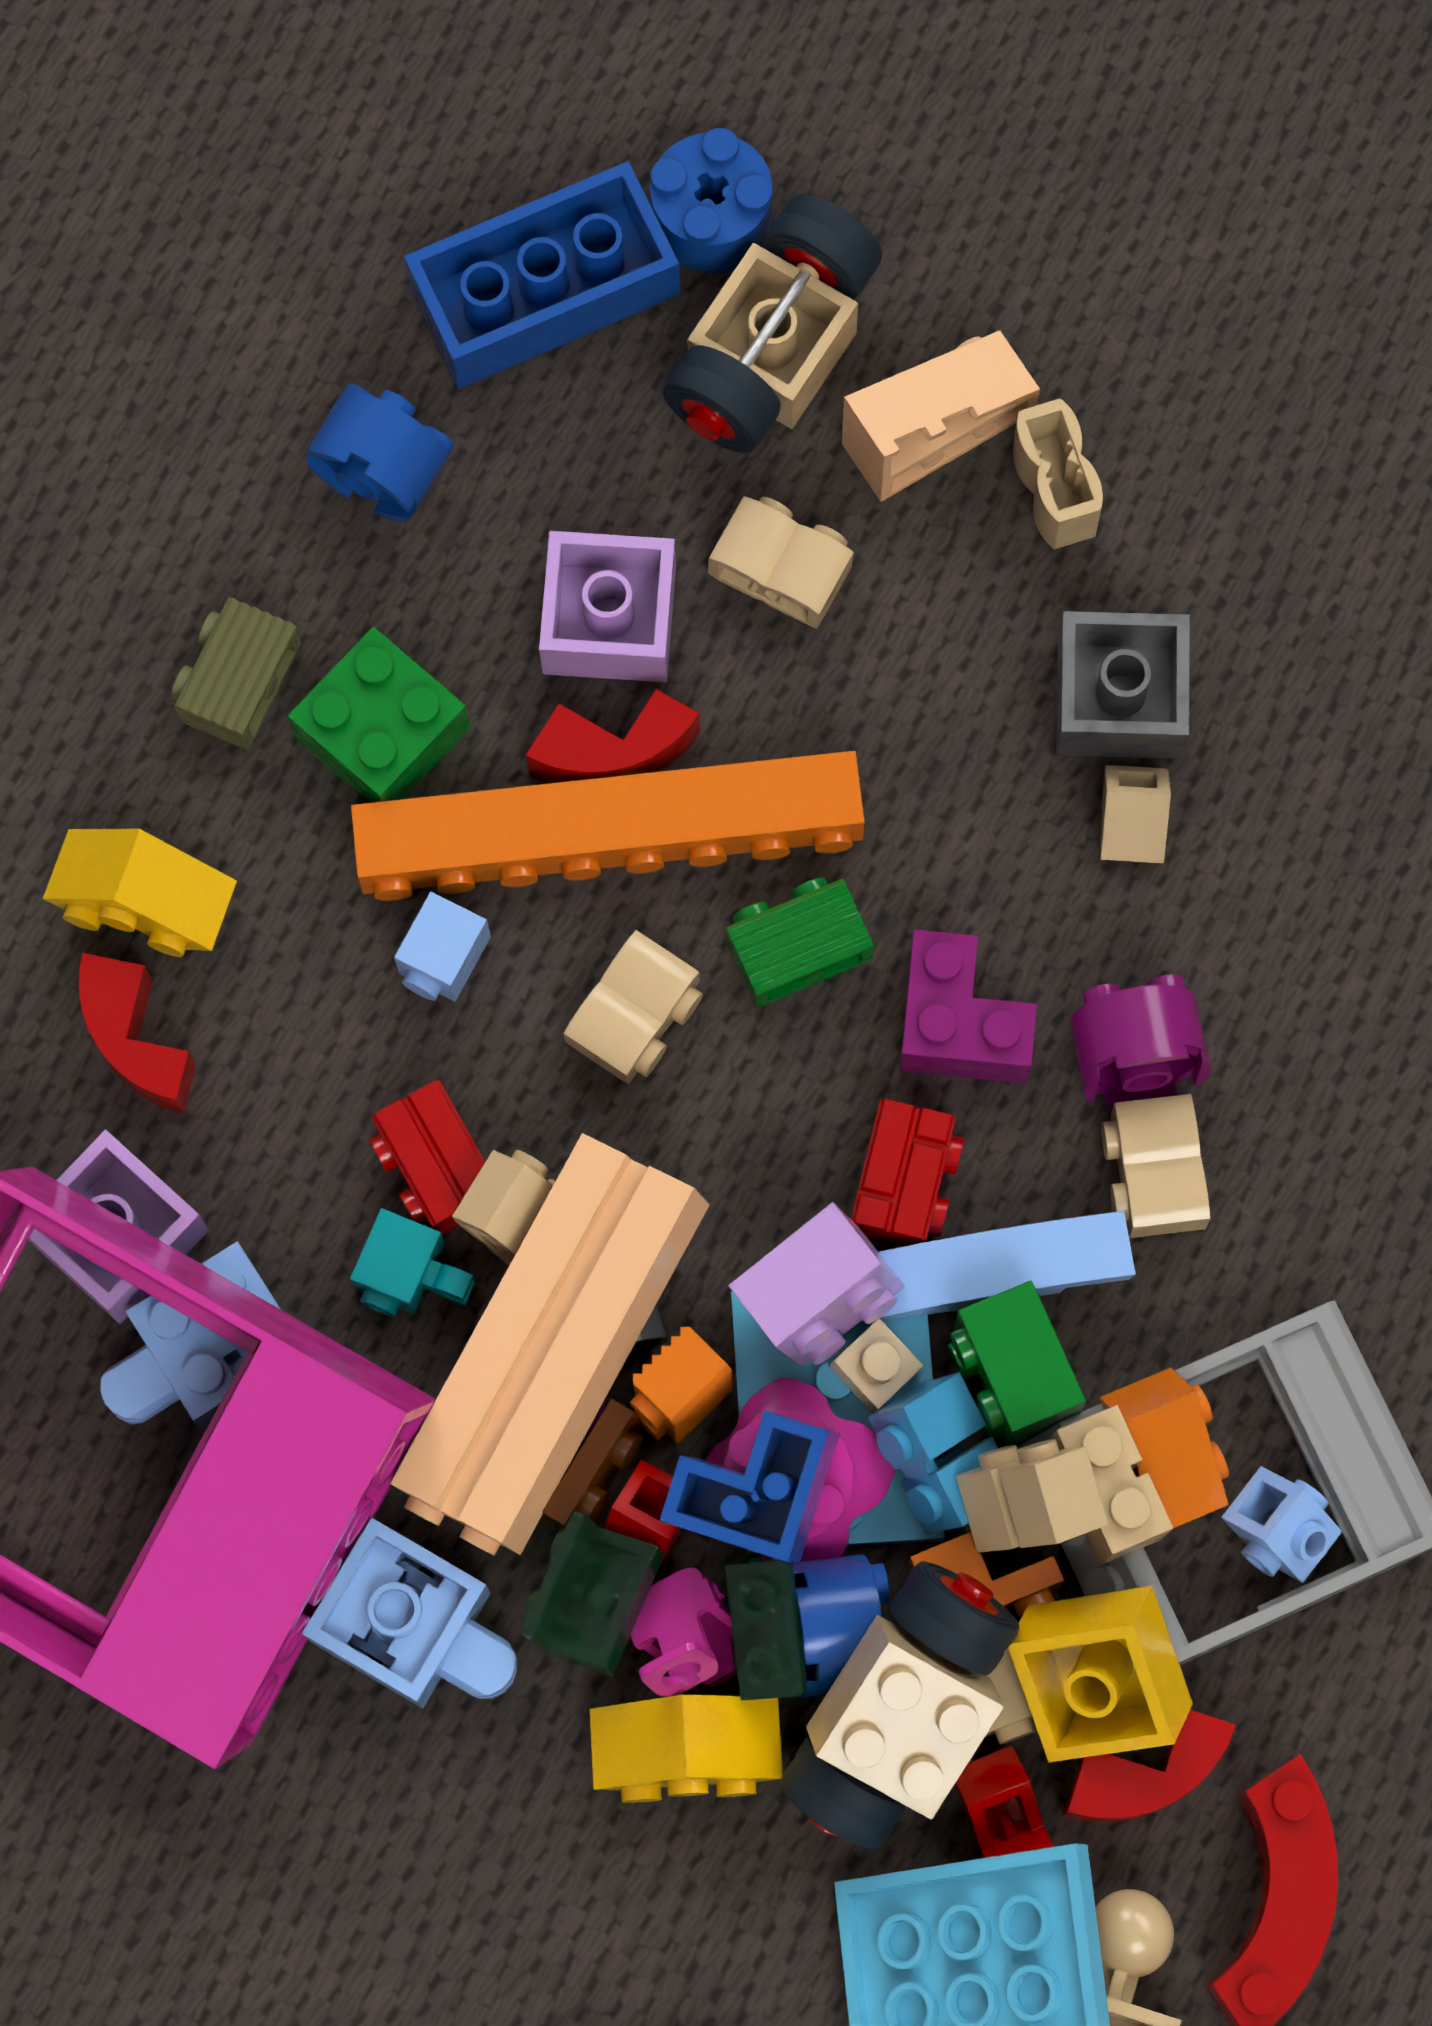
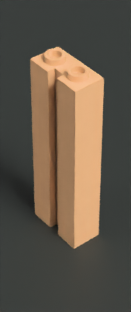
M583 1133L581 1134L390 1483L409 1496L404 1508L437 1526L440 1525L445 1515L463 1524L465 1527L459 1537L495 1556L500 1545L521 1555L543 1515V1509L564 1476L710 1205L694 1187L651 1166L646 1167L630 1159L626 1154Z

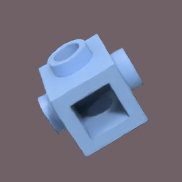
M1260 1466L1221 1517L1246 1544L1241 1554L1253 1566L1271 1577L1279 1570L1301 1583L1306 1580L1342 1533V1530L1324 1511L1329 1502L1321 1493L1302 1480L1297 1479L1293 1483Z

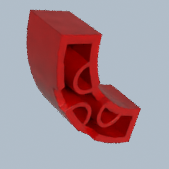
M1301 1754L1237 1796L1249 1818L1257 1841L1261 1863L1262 1886L1255 1920L1241 1948L1231 1962L1204 1986L1230 2026H1273L1291 2008L1307 1986L1320 1962L1330 1935L1336 1910L1338 1890L1336 1843L1326 1802L1314 1775Z

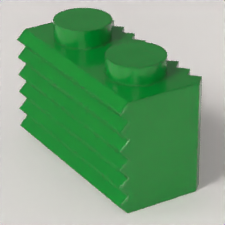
M816 878L795 888L791 892L793 899L771 909L767 902H759L740 910L733 916L735 924L726 927V942L756 1008L765 1006L768 1003H772L873 960L874 945L872 939L868 934L844 879L828 884L825 878Z

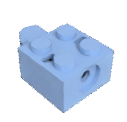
M238 1241L202 1263L207 1268L279 1308ZM149 1296L125 1311L146 1345L108 1368L101 1378V1395L104 1403L120 1420L129 1424H139L180 1399L193 1421L204 1432L248 1351L153 1296Z
M372 1517L302 1632L314 1645L421 1708H424L441 1678L476 1698L493 1699L505 1693L513 1684L517 1673V1657L510 1643L475 1622L491 1595L487 1585ZM423 1566L435 1573L433 1578L421 1572V1567ZM370 1655V1656L374 1657L375 1659H377V1660H379L380 1662H382V1664L377 1663L376 1661L372 1660V1659L369 1658L368 1656Z

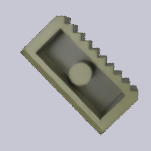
M228 597L221 613L212 611L206 618L198 641L203 649L194 667L185 665L179 672L173 685L171 698L176 701L174 707L182 723L249 751L302 642L296 625L290 621H284L280 617L272 616L270 613L262 612L256 607H250L245 602H239L235 598Z

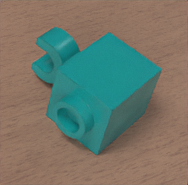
M381 1208L350 1277L355 1290L363 1293L359 1302L376 1312L390 1317H395L399 1308L415 1315L425 1290L434 1292L451 1302L466 1307L476 1282L472 1281L473 1275L438 1262L445 1246L441 1232Z

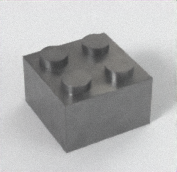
M1063 611L1058 633L1056 755L1182 759L1189 737L1190 615Z

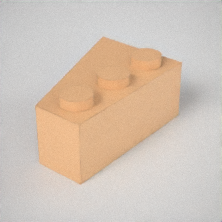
M1000 330L983 338L979 336L973 337L959 345L955 350L845 396L842 445L880 502L1016 424L1020 410L1037 406L1040 388Z

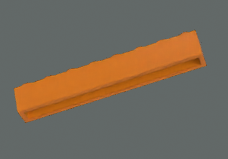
M856 751L351 805L358 880L363 894L374 893V898L382 901L405 899L412 895V889L437 886V891L443 894L465 893L475 888V882L500 880V884L505 887H524L536 883L538 875L563 873V877L567 880H588L598 877L601 874L602 868L626 866V870L629 873L644 874L664 868V862L689 859V864L692 866L709 867L726 862L727 855L752 852L754 859L773 860L789 855V848L814 845L816 852L837 853L852 848V841L863 840L865 824Z

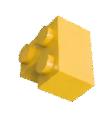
M68 829L43 899L65 910L62 918L77 927L98 931L101 924H106L127 932H134L136 929L149 936L147 944L151 948L171 956L183 957L185 950L212 951L237 880L141 829Z
M682 1694L589 1709L593 1789L621 1790V1801L624 1803L662 1800L661 1788L665 1787L668 1788V1796L672 1797L709 1794L708 1785H716L717 1797L757 1794L756 1782L781 1779L783 1775L778 1697Z

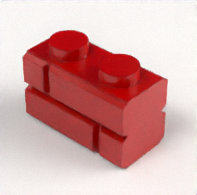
M440 1080L414 1091L407 1098L400 1099L376 1112L371 1118L378 1134L368 1139L385 1172L388 1173L398 1168L409 1189L400 1193L399 1196L411 1219L422 1225L429 1223L432 1229L441 1232L443 1235L460 1226L452 1216L485 1164V1160Z
M880 1099L851 1220L867 1238L905 1247L927 1242L928 1234L941 1237L950 1199L938 1197L943 1173L956 1176L964 1138L952 1135L956 1117L925 1108L919 1109L913 1105L888 1099Z

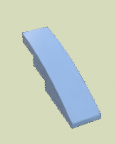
M1124 1211L990 1230L880 1251L879 1254L904 1284V1287L894 1294L897 1299L896 1304L880 1319L887 1320L958 1311L1029 1280H1032L1039 1296L1061 1293L1068 1287L1129 1280L1136 1273Z

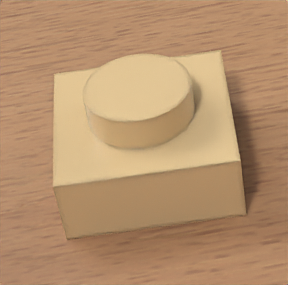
M879 1318L828 1366L873 1414L924 1365Z

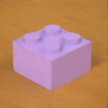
M549 531L539 644L543 674L667 682L676 575L675 539Z
M106 1129L56 1180L185 1255L209 1231L201 1216ZM33 1229L28 1241L119 1324L128 1317L125 1311L140 1303L149 1295L37 1229Z
M832 1202L728 1286L774 1346L801 1367H804L810 1361L814 1365H818L835 1355L846 1342L842 1336L862 1320L866 1324H870L885 1315L896 1304L897 1299L894 1294L901 1290L904 1284L861 1229Z

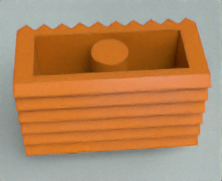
M680 1327V1336H671V1346H662L661 1355H652V1364H642V1374H633L635 1397L629 1403L645 1430L652 1437L659 1441L667 1434L676 1444H679L733 1390L732 1369L690 1327Z

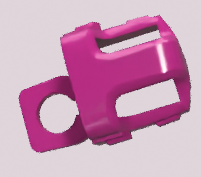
M696 1568L680 1570L658 1581L634 1597L626 1609V1615L629 1620L626 1624L634 1646L638 1650H645L656 1658L639 1669L640 1678L643 1683L660 1696L680 1695L700 1683L714 1688L735 1676L738 1671L733 1640L744 1631L741 1616L721 1600L726 1597L723 1588L711 1581ZM668 1671L670 1677H665L663 1675Z

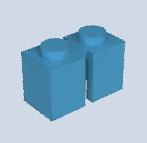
M959 1372L923 1382L867 1417L876 1434L877 1446L883 1457L891 1463L894 1470L902 1469L906 1478L900 1481L906 1493L908 1508L912 1515L921 1523L926 1534L963 1527L969 1523L955 1475L980 1467L978 1455L998 1449L993 1438L990 1437L982 1440L967 1451L963 1444L955 1446L933 1460L986 1426Z

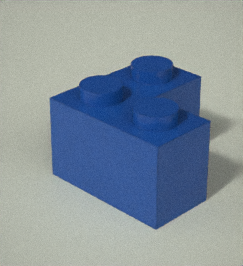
M764 1411L745 1473L695 1457L679 1456L659 1521L788 1563L800 1562L840 1433L778 1413Z

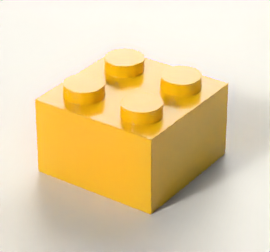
M1153 1586L1029 1605L1019 1621L1018 1633L1008 1647L1048 1762L1173 1745L1193 1705Z

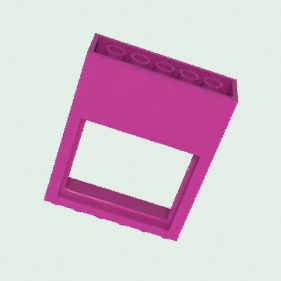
M26 1167L0 1171V1291L35 1228L248 1351L106 1617L0 1555V1642L213 1769H216L248 1748L259 1732L308 1641L302 1632L371 1517L374 1519L391 1487L390 1483L436 1399L36 1168Z

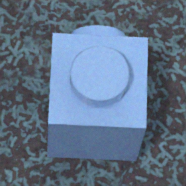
M430 892L394 957L399 974L404 976L402 984L426 999L435 1001L440 994L456 1002L491 938L487 919Z

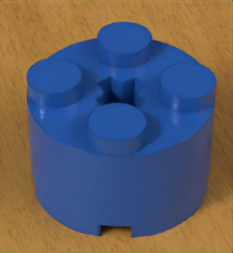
M715 128L707 133L684 138L671 146L653 166L650 182L651 207L679 262V266L689 270L694 268L709 271V274H724L736 269L753 243L762 248L764 247L767 232L772 224V178L768 166L761 155L748 143L737 138L732 131L725 128Z
M350 383L339 395L311 441L305 455L308 456L306 460L308 467L339 494L348 498L353 491L368 500L379 501L373 512L392 521L408 522L446 462L449 453L454 447V443L439 430L430 426H423L412 418L416 409L402 396L392 391L384 390L380 397L377 398L365 389Z
M864 1554L787 1563L781 1567L780 1580L792 1579V1595L780 1597V1614L789 1671H803L806 1681L794 1686L800 1698L826 1695L876 1615L882 1617L880 1604L889 1602V1584L884 1564L870 1565Z

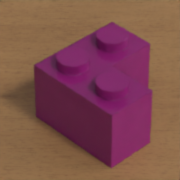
M914 930L900 1071L1027 1084L1032 1064L1037 1004L972 998L978 936Z

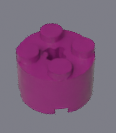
M1164 975L1150 980L1146 986L1121 990L1120 986L1116 984H1103L1092 987L1082 994L1084 1005L1072 1014L1069 1025L1083 1092L1088 1101L1094 1103L1096 1093L1105 1095L1106 1105L1112 1107L1117 1102L1177 1096L1176 1083L1192 1077L1195 1088L1210 1076L1212 1069L1196 998L1193 992L1185 988L1182 976Z

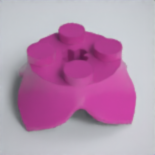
M779 1378L770 1382L750 1397L741 1410L734 1431L728 1438L714 1447L706 1461L745 1473L764 1411L778 1413L840 1433L800 1562L841 1557L849 1544V1531L852 1521L856 1517L873 1510L886 1496L894 1478L895 1470L891 1463L881 1454L877 1446L876 1434L873 1430L859 1422L837 1417L832 1412L827 1398L814 1386L792 1378ZM761 1554L778 1569H781L783 1564L788 1563Z

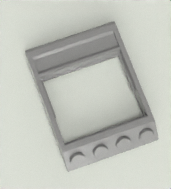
M1335 1300L1175 1370V1372L1190 1386L1195 1384L1200 1386L1257 1360L1322 1495L1329 1502L1328 1508L1337 1526L1342 1530V1537L1355 1561L1354 1563L1256 1607L1258 1612L1188 1643L1144 1548L1100 1566L1086 1534L1061 1542L1062 1548L1085 1596L1153 1586L1179 1665L1408 1562L1432 1549V1496ZM1102 1404L1058 1422L1017 1446V1450L1034 1443L1049 1440L1056 1430L1103 1411Z

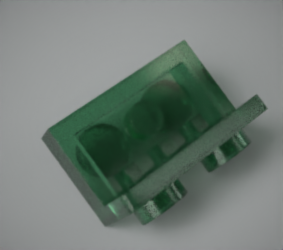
M574 1511L567 1527L561 1529L553 1540L550 1550L551 1564L540 1589H536L526 1603L523 1614V1635L543 1654L613 1677L664 1554L656 1545L600 1528L588 1515Z
M761 1556L725 1565L727 1600L731 1611L735 1646L734 1662L738 1675L741 1701L795 1697L805 1694L807 1692V1680L793 1563L769 1556Z

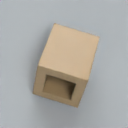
M1105 765L1100 839L1101 860L1164 863L1171 798L1168 769Z

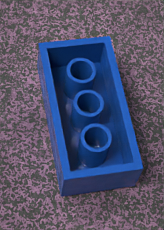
M629 161L404 256L410 289L458 389L681 295L679 262Z

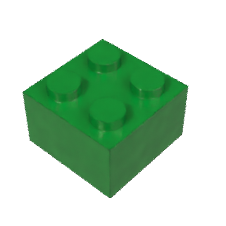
M372 627L287 716L295 739L369 803L404 799L471 729L466 705L375 627Z
M1032 1280L958 1310L954 1330L950 1333L952 1343L948 1344L947 1348L957 1373L960 1372L963 1380L972 1377L978 1389V1403L975 1404L986 1424L982 1428L986 1438L992 1437L994 1439L999 1437L1003 1447L1016 1445L1017 1447L1058 1422L1081 1413L1086 1400Z

